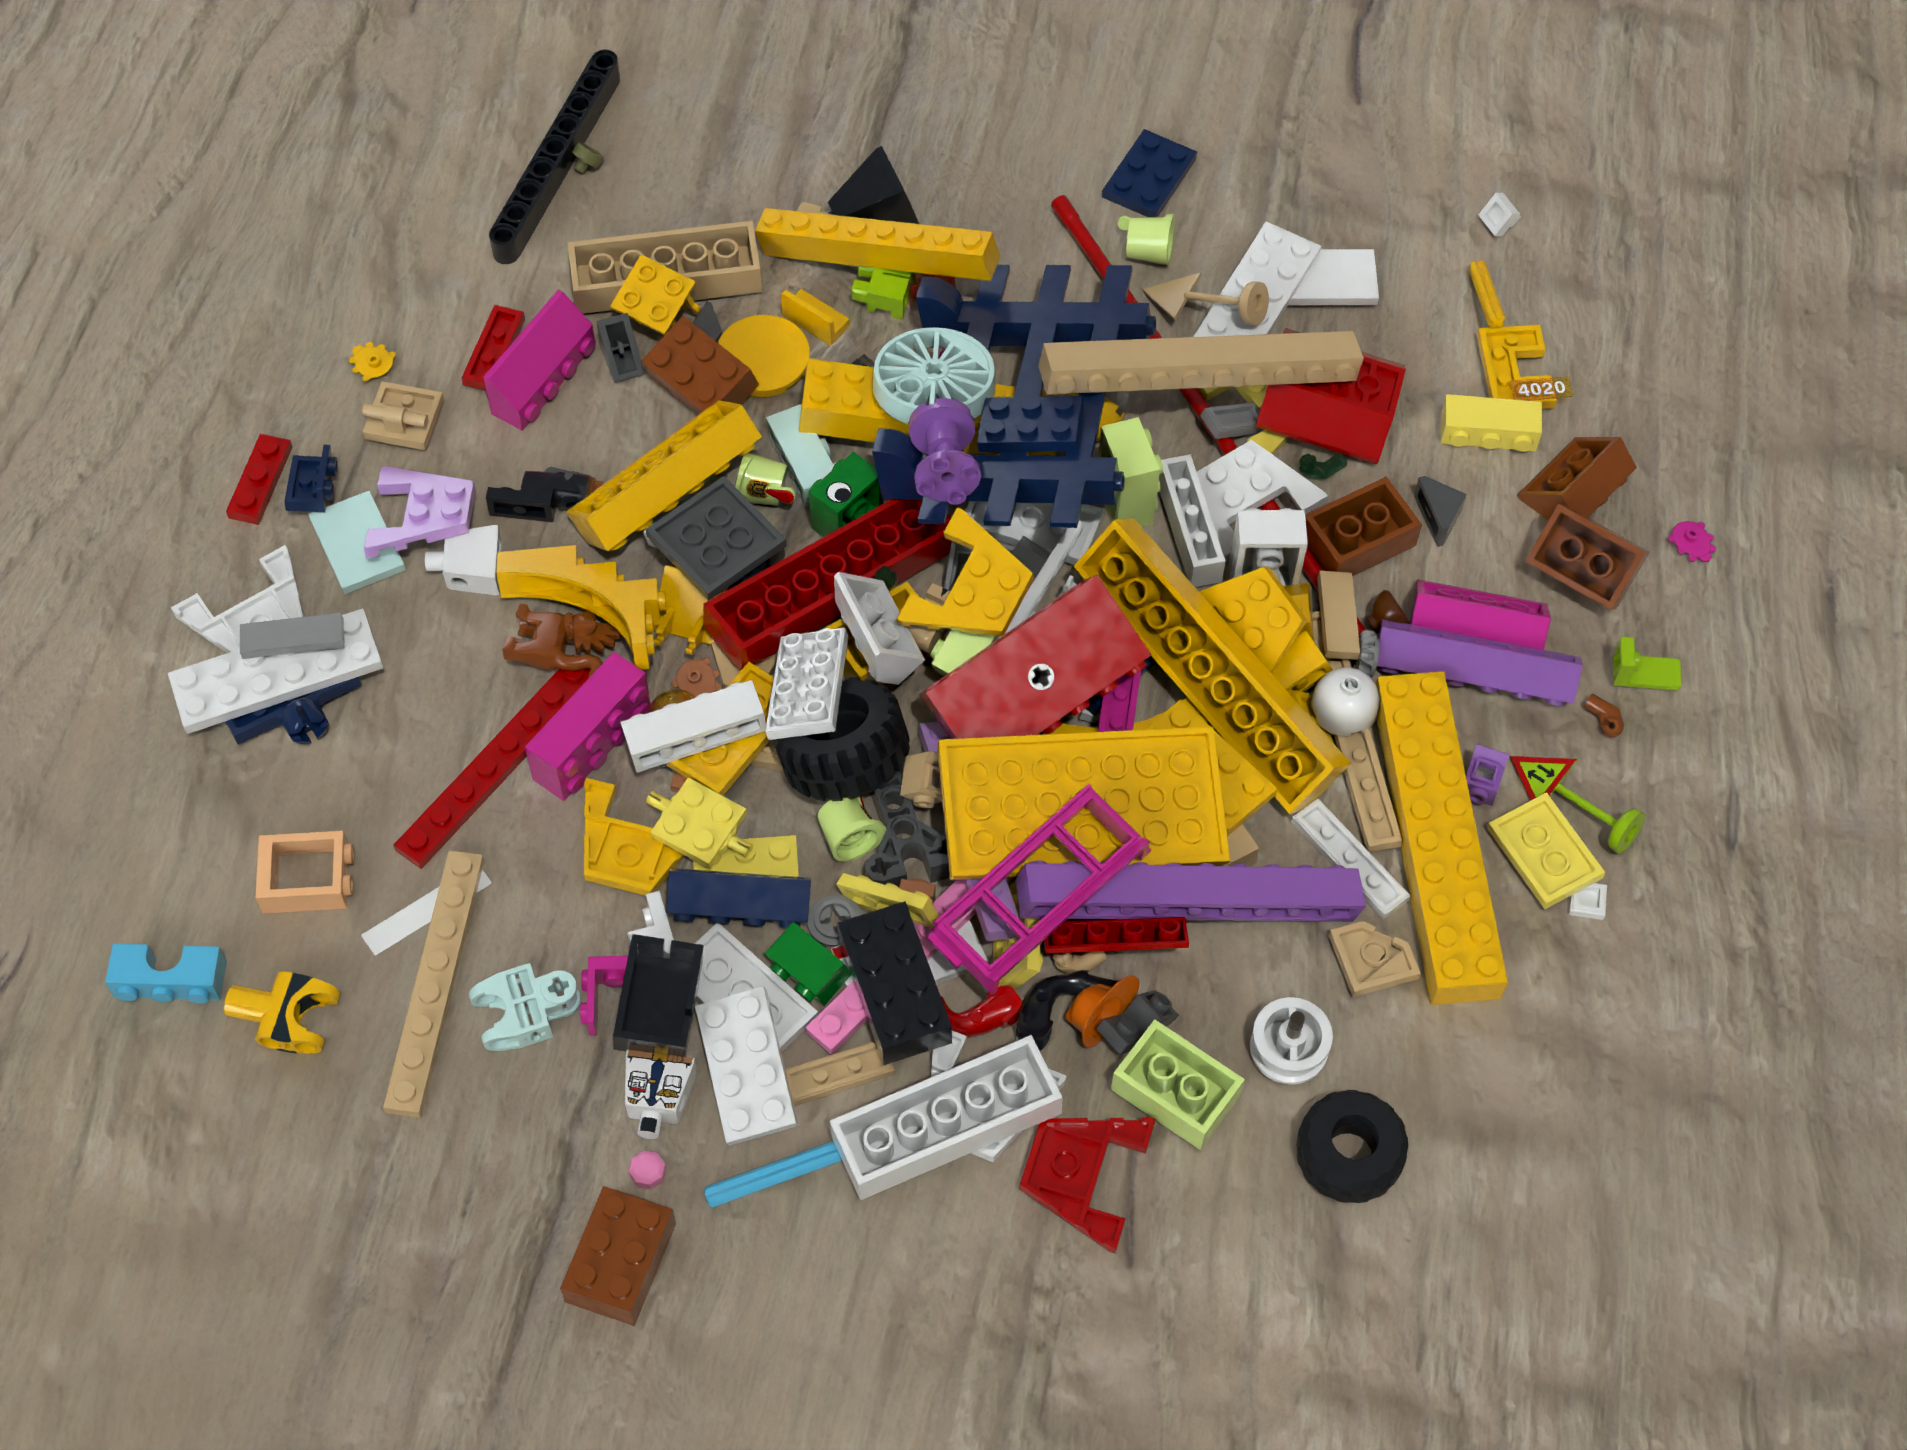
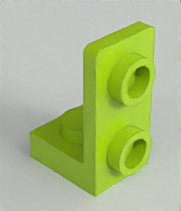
M1620 637L1612 656L1613 686L1675 691L1680 689L1681 662L1679 659L1640 656V652L1635 651L1634 637Z

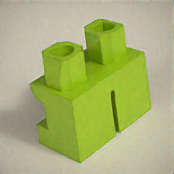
M859 266L858 276L871 278L870 282L854 280L851 290L852 300L867 303V312H874L876 308L891 311L892 318L903 320L916 273Z

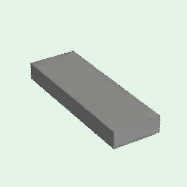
M342 613L240 624V655L242 659L344 647V619Z

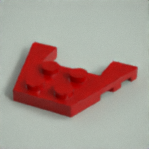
M1142 1117L1141 1120L1110 1118V1120L1088 1121V1118H1051L1039 1123L1019 1189L1103 1248L1116 1254L1126 1218L1090 1208L1089 1205L1108 1144H1116L1146 1154L1156 1119Z

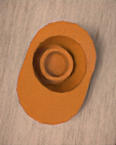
M1133 975L1125 977L1113 987L1102 984L1091 985L1077 995L1066 1013V1019L1082 1033V1042L1085 1047L1092 1048L1104 1038L1096 1028L1105 1018L1123 1014L1133 1002L1140 985L1137 977Z

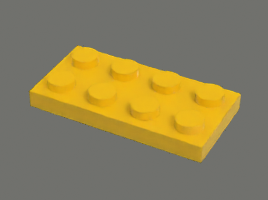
M748 662L728 686L737 682L744 683L752 680L767 724L774 677ZM761 732L666 763V766L685 778L689 777L724 796L770 740H768L766 732Z
M1180 699L1144 730L1210 726ZM1214 731L1227 836H1229L1275 797L1278 788Z

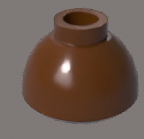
M1383 590L1378 594L1372 604L1371 614L1366 617L1376 633L1380 631L1382 619L1410 624L1401 607L1388 590Z

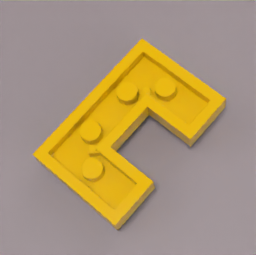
M1523 325L1479 328L1477 340L1489 398L1542 402V409L1555 408L1557 399L1552 376L1520 377L1517 359L1544 357L1546 349L1541 326ZM1545 382L1551 383V384H1552V388H1551L1550 390H1548L1547 392H1554V393H1553V394H1544V391L1549 387V385L1546 384L1545 387H1542V384L1545 383ZM1537 383L1540 386L1541 393L1539 395L1532 393L1531 384ZM1522 384H1526L1527 390L1530 391L1528 396H1526V393L1519 394ZM1534 385V391L1535 393H1538V388L1536 385Z

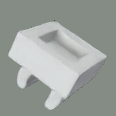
M1497 192L1478 214L1494 236H1503L1509 227H1514L1521 218L1520 213L1506 195Z

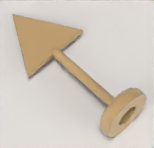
M1201 273L1142 289L1148 297L1175 321L1186 301L1191 299L1239 305V314L1245 324L1257 326L1264 320L1269 304L1268 289L1264 283L1259 281H1252L1246 284L1240 298L1192 292L1201 277Z

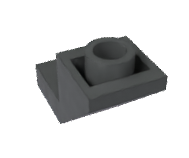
M1154 990L1138 994L1123 1014L1105 1018L1096 1029L1119 1054L1131 1051L1154 1019L1167 1027L1176 1020L1179 1014L1172 1008L1171 1001L1165 995Z

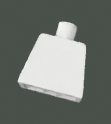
M491 525L469 529V533L446 538L444 551L425 552L426 571H443L446 587L450 590L499 595L500 589L496 573L497 552H502L499 526Z

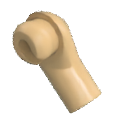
M1104 951L1086 952L1082 956L1071 952L1054 953L1053 959L1055 967L1060 972L1071 973L1079 970H1088L1090 972L1105 962L1107 956Z

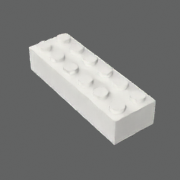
M1032 1035L830 1120L831 1137L860 1200H863L1062 1114L1063 1097Z

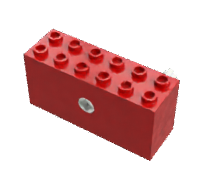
M1098 575L1085 578L1004 634V636L923 690L919 695L950 739L1046 735L1062 725L1059 719L1066 714L1068 716L1072 714L1075 716L1091 705L1088 701L1089 698L1094 695L1096 697L1099 695L1104 696L1119 685L1116 681L1122 675L1124 677L1128 675L1131 677L1145 668L1147 664L1144 660L1150 657L1151 653ZM1039 671L1041 673V676L1038 678L1039 683L1033 684L1031 679L1035 677L1034 672Z

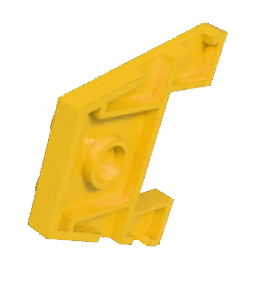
M957 507L943 533L946 539L970 548L972 552L943 606L936 605L910 593L896 620L899 625L905 627L919 625L927 626V629L940 630L941 628L959 629L960 632L1004 636L1034 580V575L964 510Z
M1270 567L1256 569L1199 591L1214 609H1218L1227 624L1272 674H1274L1273 671L1282 656L1287 654L1308 621Z
M586 778L584 782L585 881L644 896L656 892L669 876L670 868H675L685 855L652 838L651 830L653 828L607 817L617 792L616 785Z

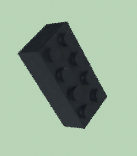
M906 901L838 922L839 941L883 1065L952 1044V1025Z

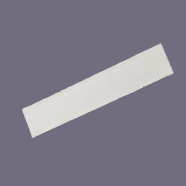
M483 870L477 892L492 884ZM439 887L361 935L375 956L431 922Z

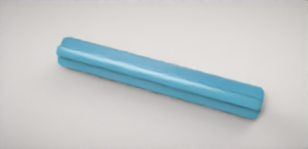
M834 1141L708 1185L704 1188V1195L708 1205L715 1207L840 1162L842 1159Z

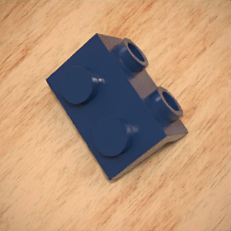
M323 445L322 457L293 455L284 501L286 511L325 512L327 499L332 500L334 494V482L331 480V476H337L338 460L337 457H332L331 445Z

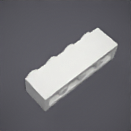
M1191 454L1162 459L1163 473L1159 475L1160 494L1187 579L1194 587L1221 583L1226 561Z
M752 680L744 683L737 682L716 692L702 693L694 699L678 704H668L662 709L647 714H637L628 720L620 722L637 773L765 732L766 730L765 715Z

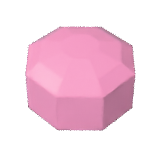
M642 1151L632 1158L629 1174L637 1187L653 1189L664 1181L666 1166L658 1153Z

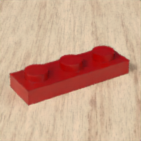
M494 305L461 377L463 385L486 391L483 376L518 337L525 321L523 311Z
M265 434L259 435L227 507L226 513L229 519L256 525L260 524L293 448L290 440Z

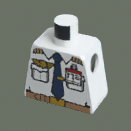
M633 1050L626 1051L625 1107L629 1118L639 1120L638 1136L646 1139H657L660 1133L661 1122L679 1123L697 1075L695 1058Z

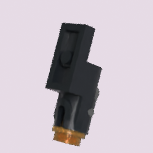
M548 467L544 472L525 471L520 490H514L509 487H488L486 502L490 516L554 522L557 507H560V509L572 508L602 486L604 482L597 481L596 477H591L587 474Z

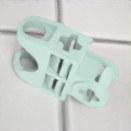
M530 963L499 972L476 984L469 992L472 1006H490V1008L505 1010L502 1019L481 1036L484 1048L490 1051L523 1048L553 1038L549 1022L574 1014L581 1003L576 981L570 973L557 970L535 978ZM520 985H522L525 996L523 997L520 991ZM564 991V995H557V993ZM528 1014H531L534 1025L530 1024Z

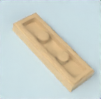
M1320 570L1317 580L1325 658L1358 660L1360 644L1352 573Z
M875 1041L785 1069L794 1106L895 1075L892 1063L883 1065Z

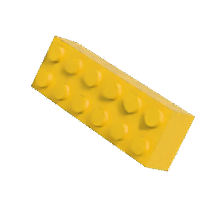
M718 400L574 505L566 513L587 544L606 551H614L622 547L627 542L626 537L634 531L639 532L649 527L653 523L652 518L661 511L663 513L668 512L676 507L679 503L678 499L687 492L690 494L699 490L704 485L703 480L711 474L716 475L726 470L730 466L729 461L734 457L745 455L753 450L755 447L754 443L762 438L741 404Z

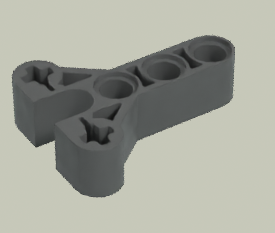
M900 770L899 772L895 771L890 781L887 783L882 782L879 784L878 789L871 792L879 819L885 824L887 830L877 853L870 856L866 862V877L873 882L884 885L891 883L899 887L901 879L907 880V872L903 862L909 858H916L923 862L930 883L950 878L946 835H942L917 819L911 800L900 796L903 777ZM890 804H897L901 807L898 809H890L887 806ZM901 833L910 834L911 837L902 839L899 838L897 835Z

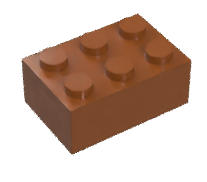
M684 315L641 360V363L652 379L697 415L718 400L742 404L759 386L758 381L748 366Z
M1387 476L1305 514L1307 548L1324 571L1352 573V576L1415 547L1422 527V523Z
M1558 503L1525 561L1610 610H1615L1650 552L1567 505Z
M603 1186L560 1287L565 1303L635 1326L676 1226L673 1209Z

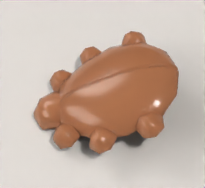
M704 658L703 660L692 659L683 663L677 670L676 678L672 681L671 685L679 687V690L682 691L680 695L682 699H687L688 697L694 699L702 693H712L721 689V684L715 682V678L719 677L720 672L712 670V667L709 666L711 663L710 658Z

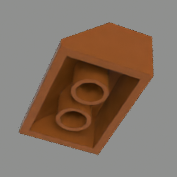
M1575 437L1517 496L1522 502L1547 520L1550 519L1558 503L1565 504L1589 518L1599 506L1608 501V497L1618 487L1626 483L1627 477L1637 467L1621 437Z

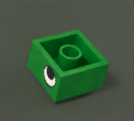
M853 451L845 459H840L834 465L832 471L823 479L815 481L809 490L811 528L824 537L882 505L883 498L876 468Z

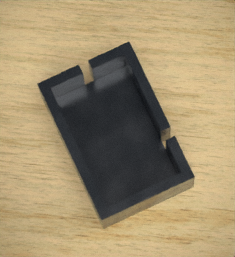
M632 934L613 1034L614 1050L625 1052L633 1050L686 1057L703 963L704 945L672 940L670 959L664 958V939Z

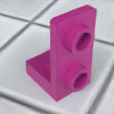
M628 956L588 957V970H582L581 973L582 991H587V1002L581 1003L580 1017L581 1024H587L590 1036L597 1035L598 984H605L609 987L623 986Z

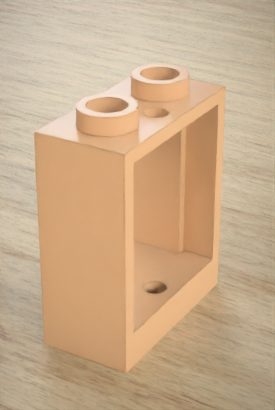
M343 831L259 835L255 898L262 914L347 909V896L353 895V878L351 874H348V864H354V847L352 843L347 842ZM333 852L332 886L278 889L279 855Z

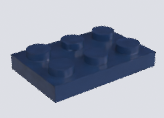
M1143 129L1103 188L1102 198L1143 216L1158 217L1196 161L1197 151Z
M1082 396L986 398L977 440L978 451H1077L1084 406Z

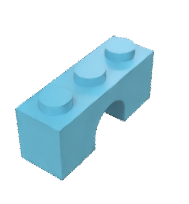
M112 944L105 983L113 997L122 1001L152 998L158 1002L187 999L190 1002L200 1004L207 1003L209 1000L221 999L227 961L220 947L184 946L181 960L174 968L167 971L154 970L156 958L149 945Z

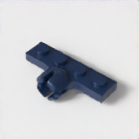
M359 677L225 721L237 744L280 725L286 729L293 742L311 744L312 742L306 732L312 730L317 740H319L326 733L329 725L321 705L362 684Z

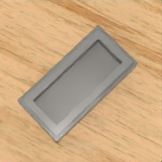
M1254 402L1205 408L1200 415L1215 439L1258 434L1265 430L1255 427L1259 410Z

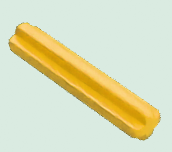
M1474 260L1470 263L1469 273L1487 323L1491 328H1501L1505 324L1504 320L1506 317L1485 261L1480 260L1476 262Z

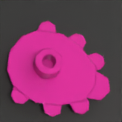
M1680 522L1673 528L1672 535L1668 536V541L1670 543L1675 542L1678 547V554H1689L1690 561L1699 559L1701 562H1709L1712 558L1710 553L1716 551V547L1710 544V541L1714 540V536L1707 534L1706 530H1704L1705 524L1703 522Z

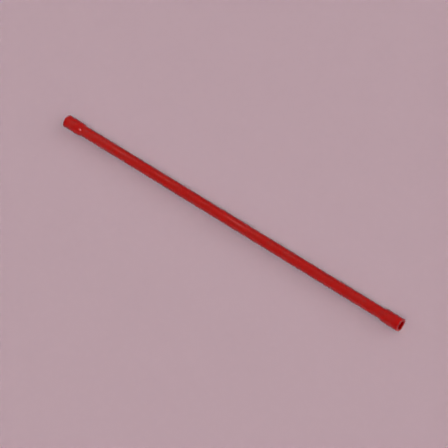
M1065 195L1056 197L1051 203L1052 209L1063 225L1072 233L1104 280L1107 265L1112 264L1081 221L1078 212ZM1128 290L1126 303H1138L1130 290ZM1157 329L1155 335H1150V339L1162 338ZM1197 388L1179 389L1223 455L1238 448L1231 437L1214 438L1200 416L1203 410L1210 408L1199 390ZM1274 499L1260 506L1261 510H1280ZM1306 548L1302 569L1318 591L1317 577L1319 571H1323V569L1309 549ZM1357 617L1358 634L1360 637V634L1366 629Z

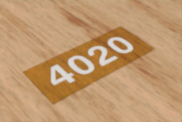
M1569 376L1510 381L1514 400L1529 401L1574 397Z

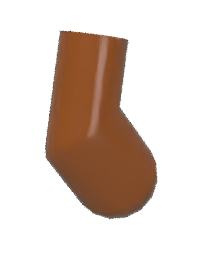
M1592 693L1584 708L1599 716L1604 734L1609 737L1620 735L1624 728L1620 709Z

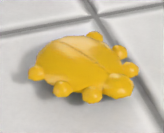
M367 342L365 347L358 345L353 348L352 353L354 356L349 358V362L356 365L352 368V372L362 374V379L368 382L371 378H380L388 373L396 353L385 350L384 344L373 347L372 342Z

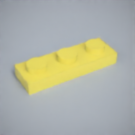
M843 873L836 883L843 896L852 899L859 907L876 911L906 901L913 923L932 929L934 921L939 917L933 906L932 899L919 891L911 893L901 890L898 886L891 883L884 885L873 882L863 875L856 877Z

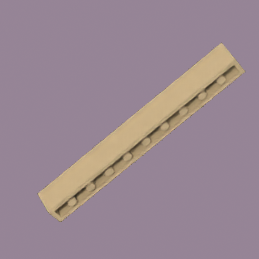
M1354 331L1043 343L1038 367L1047 395L1356 381L1364 357Z

